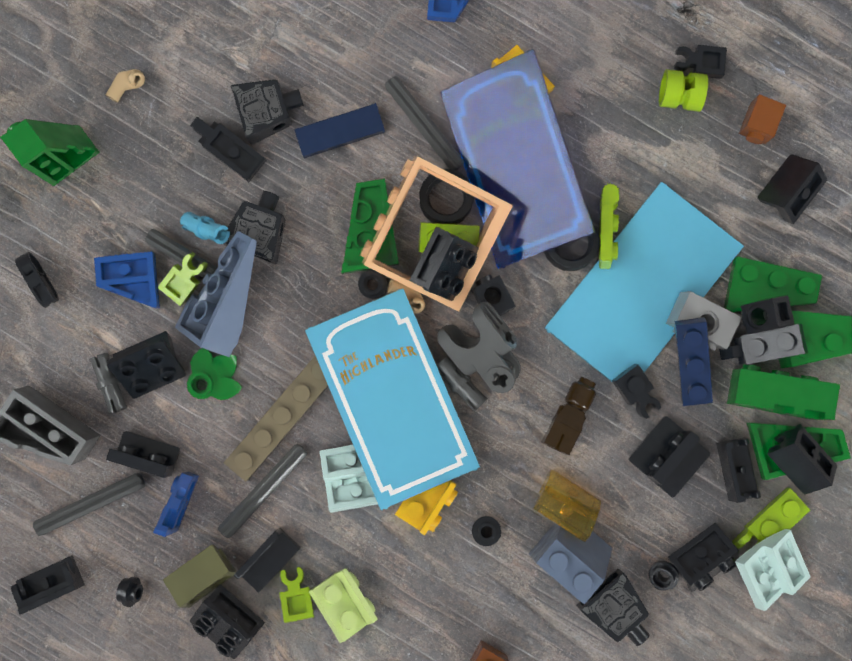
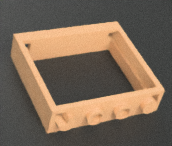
M414 156L412 161L407 159L401 170L400 175L404 178L399 188L394 186L389 194L387 203L390 206L386 215L381 213L373 229L377 233L373 241L367 240L361 251L360 256L364 257L362 263L459 312L513 205L418 156ZM419 169L493 207L479 234V241L476 245L479 247L476 262L468 270L463 280V288L453 301L424 290L423 287L409 281L411 276L375 259Z

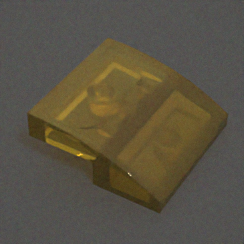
M551 469L539 491L540 495L533 509L585 542L590 537L595 526L601 500Z

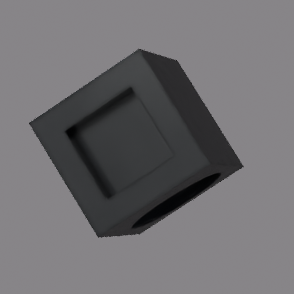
M490 274L475 282L477 287L473 288L472 293L478 304L487 302L484 293L489 289H494L500 294V301L491 305L500 316L516 307L500 275L492 278Z
M788 295L741 305L742 322L746 327L747 335L795 325ZM764 311L766 312L767 320H765V318H764V315H763V312H764Z

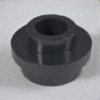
M368 270L360 276L358 287L362 295L370 299H376L385 293L387 280L383 274L375 270ZM370 280L378 282L376 289L371 290L367 287Z
M480 517L472 526V536L479 545L492 546L501 537V526L493 517ZM485 526L492 528V534L489 537H484L481 534V530Z
M658 561L651 566L649 579L656 589L661 591L671 590L679 581V572L670 562ZM660 571L667 573L669 577H663Z
M138 577L124 578L119 583L116 599L123 606L132 607L141 599L143 586Z

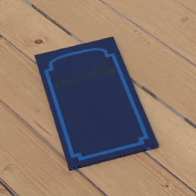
M527 50L523 54L440 92L461 158L464 160L463 164L470 183L513 205L491 248L498 269L596 233L535 50ZM475 198L484 225L493 207Z

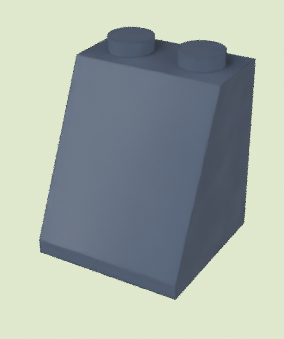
M566 509L529 555L543 570L585 604L605 580L612 547Z

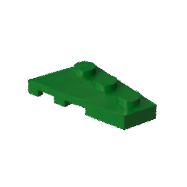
M385 178L356 183L342 274L372 270L363 265L364 257L360 256L366 241H373L377 233L373 228L381 213L386 215L389 209ZM393 225L375 258L389 266L399 265Z
M737 256L733 259L724 308L733 313L741 312V305L787 295L791 307L816 304L822 275Z
M746 423L762 480L786 475L767 453L769 448L780 444L774 439L776 436L795 428V426ZM804 427L834 462L851 459L843 430Z

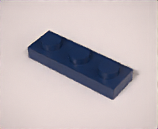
M705 317L674 321L683 406L713 403L707 321Z

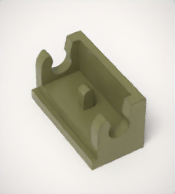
M211 544L164 578L163 581L179 608H190L216 589L219 584H223L234 576L237 571L221 548L217 549L214 544Z

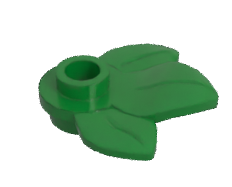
M201 348L193 355L190 363L192 374L187 381V389L191 396L197 399H207L212 396L218 400H226L234 397L241 391L242 386L232 378L237 368V357L231 354L230 357L219 355L213 358L210 351ZM202 379L207 382L205 390L198 388V382Z

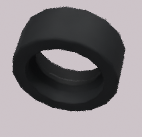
M443 169L470 183L469 179L461 172L453 169ZM429 175L423 181L419 191L420 208L424 216L432 223L458 224L470 214L474 197L462 191L464 200L458 211L445 215L438 213L433 209L429 195L436 184L444 181Z
M568 214L557 218L547 229L544 238L558 233L562 228L574 227L572 220L579 218V216ZM583 217L584 221L577 223L579 229L586 234L588 239L587 251L581 258L567 260L561 257L554 246L555 239L543 243L546 258L554 267L563 271H577L585 268L596 257L600 248V236L596 226L589 219Z

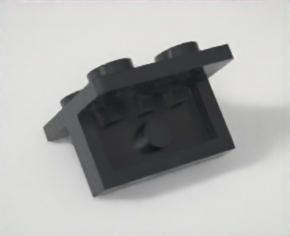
M436 226L409 281L423 287L424 290L453 301L463 288V280L468 270L476 262L479 247Z
M167 331L112 354L113 358L107 360L108 368L133 399L186 376L184 368L176 358L172 339Z
M664 416L630 455L628 460L670 497H675L710 456V452L698 443L700 438L695 433L683 430L668 416Z
M221 584L202 602L190 619V623L197 634L202 637H208L216 644V649L222 655L230 656L232 659H235L265 623Z

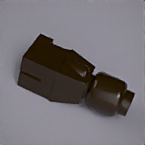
M580 377L578 381L572 383L565 397L567 404L559 406L541 443L565 455H570L586 420L583 411L589 410L596 396V391L594 390L596 383L584 377Z

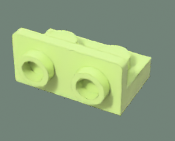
M346 568L337 571L308 591L339 643L345 642L366 625L378 620L375 615L374 605L368 598L363 596L359 589L358 579Z

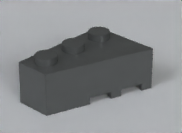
M31 386L13 389L0 409L1 443L9 445L8 447L34 452L37 456L67 465H73L85 460L101 436Z

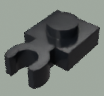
M698 45L695 48V52H692L688 47H678L675 55L684 56L686 62H676L674 69L685 71L688 68H694L693 73L707 74L708 78L722 79L725 75L727 48Z
M633 364L612 380L628 405L637 403L636 411L641 417L649 418L645 410L648 403H651L654 409H661L660 402L648 394L654 387L639 364Z

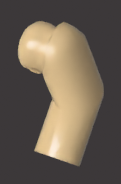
M137 69L119 72L105 96L118 103L126 90L136 89L144 84V74Z
M393 279L389 281L387 293L391 294L398 289H404L413 312L418 314L424 311L425 302L420 292Z

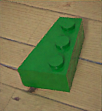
M24 119L22 122L19 121L12 124L7 129V133L0 137L22 167L52 186L58 184L100 153L78 125Z
M792 310L795 325L802 324L808 353L778 359L781 369L852 354V316Z
M743 364L742 368L732 370L727 404L809 420H835L840 384L819 381V378L801 375L800 378L790 376L789 372L772 370L771 373L761 372V367Z

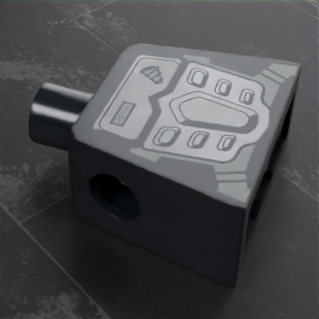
M275 79L231 85L243 129L251 145L290 127L292 122L288 110L304 106L299 89L283 94L278 80Z
M263 191L258 205L244 201L230 222L228 230H226L230 231V236L223 244L227 246L237 231H240L257 241L254 257L277 264L286 222L282 214L275 212L280 197L271 192Z
M617 569L604 580L585 604L580 601L576 605L585 616L616 642L621 641L627 635L636 646H640L650 636L640 624L648 617L649 613L629 579L620 569Z

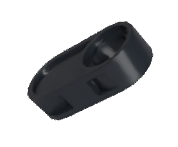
M27 252L15 259L17 268L40 305L47 308L51 303L59 301L57 292L42 266L31 252Z

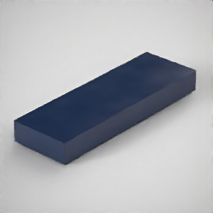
M376 103L294 129L304 159L385 133Z

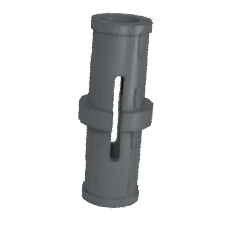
M102 353L97 355V358L95 356L91 357L89 360L92 363L98 380L96 386L98 390L102 391L108 408V414L119 412L120 409H126L127 405H125L118 385L120 382L107 366L109 354Z
M448 356L437 365L440 375L452 387L451 391L462 397L474 412L488 399L470 381L471 377L464 375Z

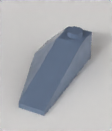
M237 231L219 256L216 271L212 275L207 273L202 280L205 286L198 296L191 295L175 326L178 331L199 347L230 357L233 349L238 344L239 336L242 332L257 243L255 239L240 231Z

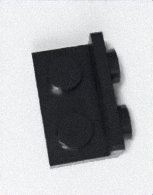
M125 431L122 434L119 447L110 448L106 460L165 478L172 476L180 448Z
M714 523L668 556V560L676 567L691 592L696 589L703 591L714 582L713 577L722 571L726 574L737 566L735 561L739 558V550L720 527Z

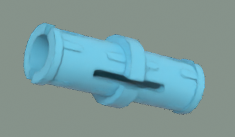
M186 212L180 219L183 229L193 232L196 237L202 240L210 239L218 244H223L230 236V231H226L228 227L215 223L208 216L200 217L192 212Z

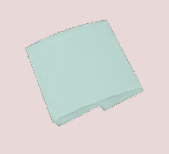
M353 445L320 450L322 473L330 513L378 504Z
M784 529L767 537L735 561L755 607L766 611L782 593L794 595L811 577L793 534L789 529Z

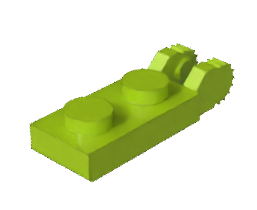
M611 183L604 185L600 198V269H610L612 260H617L618 242H613V232H618L619 215L613 214V211L618 207L620 191H618L619 188Z
M787 487L744 526L745 529L732 540V543L739 549L753 536L758 541L756 544L777 532L784 529L790 530L811 510L791 488Z

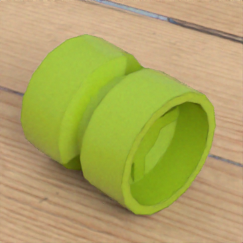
M666 69L660 84L659 106L676 109L679 105H682L684 110L700 112L703 109L707 96L708 75L690 72L685 76L683 71Z

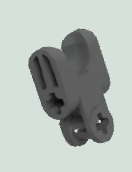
M481 302L473 310L472 319L480 331V337L472 338L466 336L455 325H446L438 330L437 340L440 346L464 375L470 376L478 372L488 387L497 393H506L513 388L521 371L518 359L511 353V350L517 347V341L513 332L490 303Z

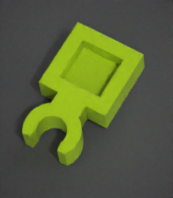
M194 252L187 254L183 258L182 267L179 264L174 265L158 286V289L179 306L185 304L200 284V281L194 276L205 271L208 263L203 262L198 268L192 265V259L196 255Z
M297 567L298 576L293 581L288 580L286 570L281 571V580L288 588V591L279 593L284 623L315 617L312 597L308 592L310 587L301 588V583L304 580V572L301 567Z

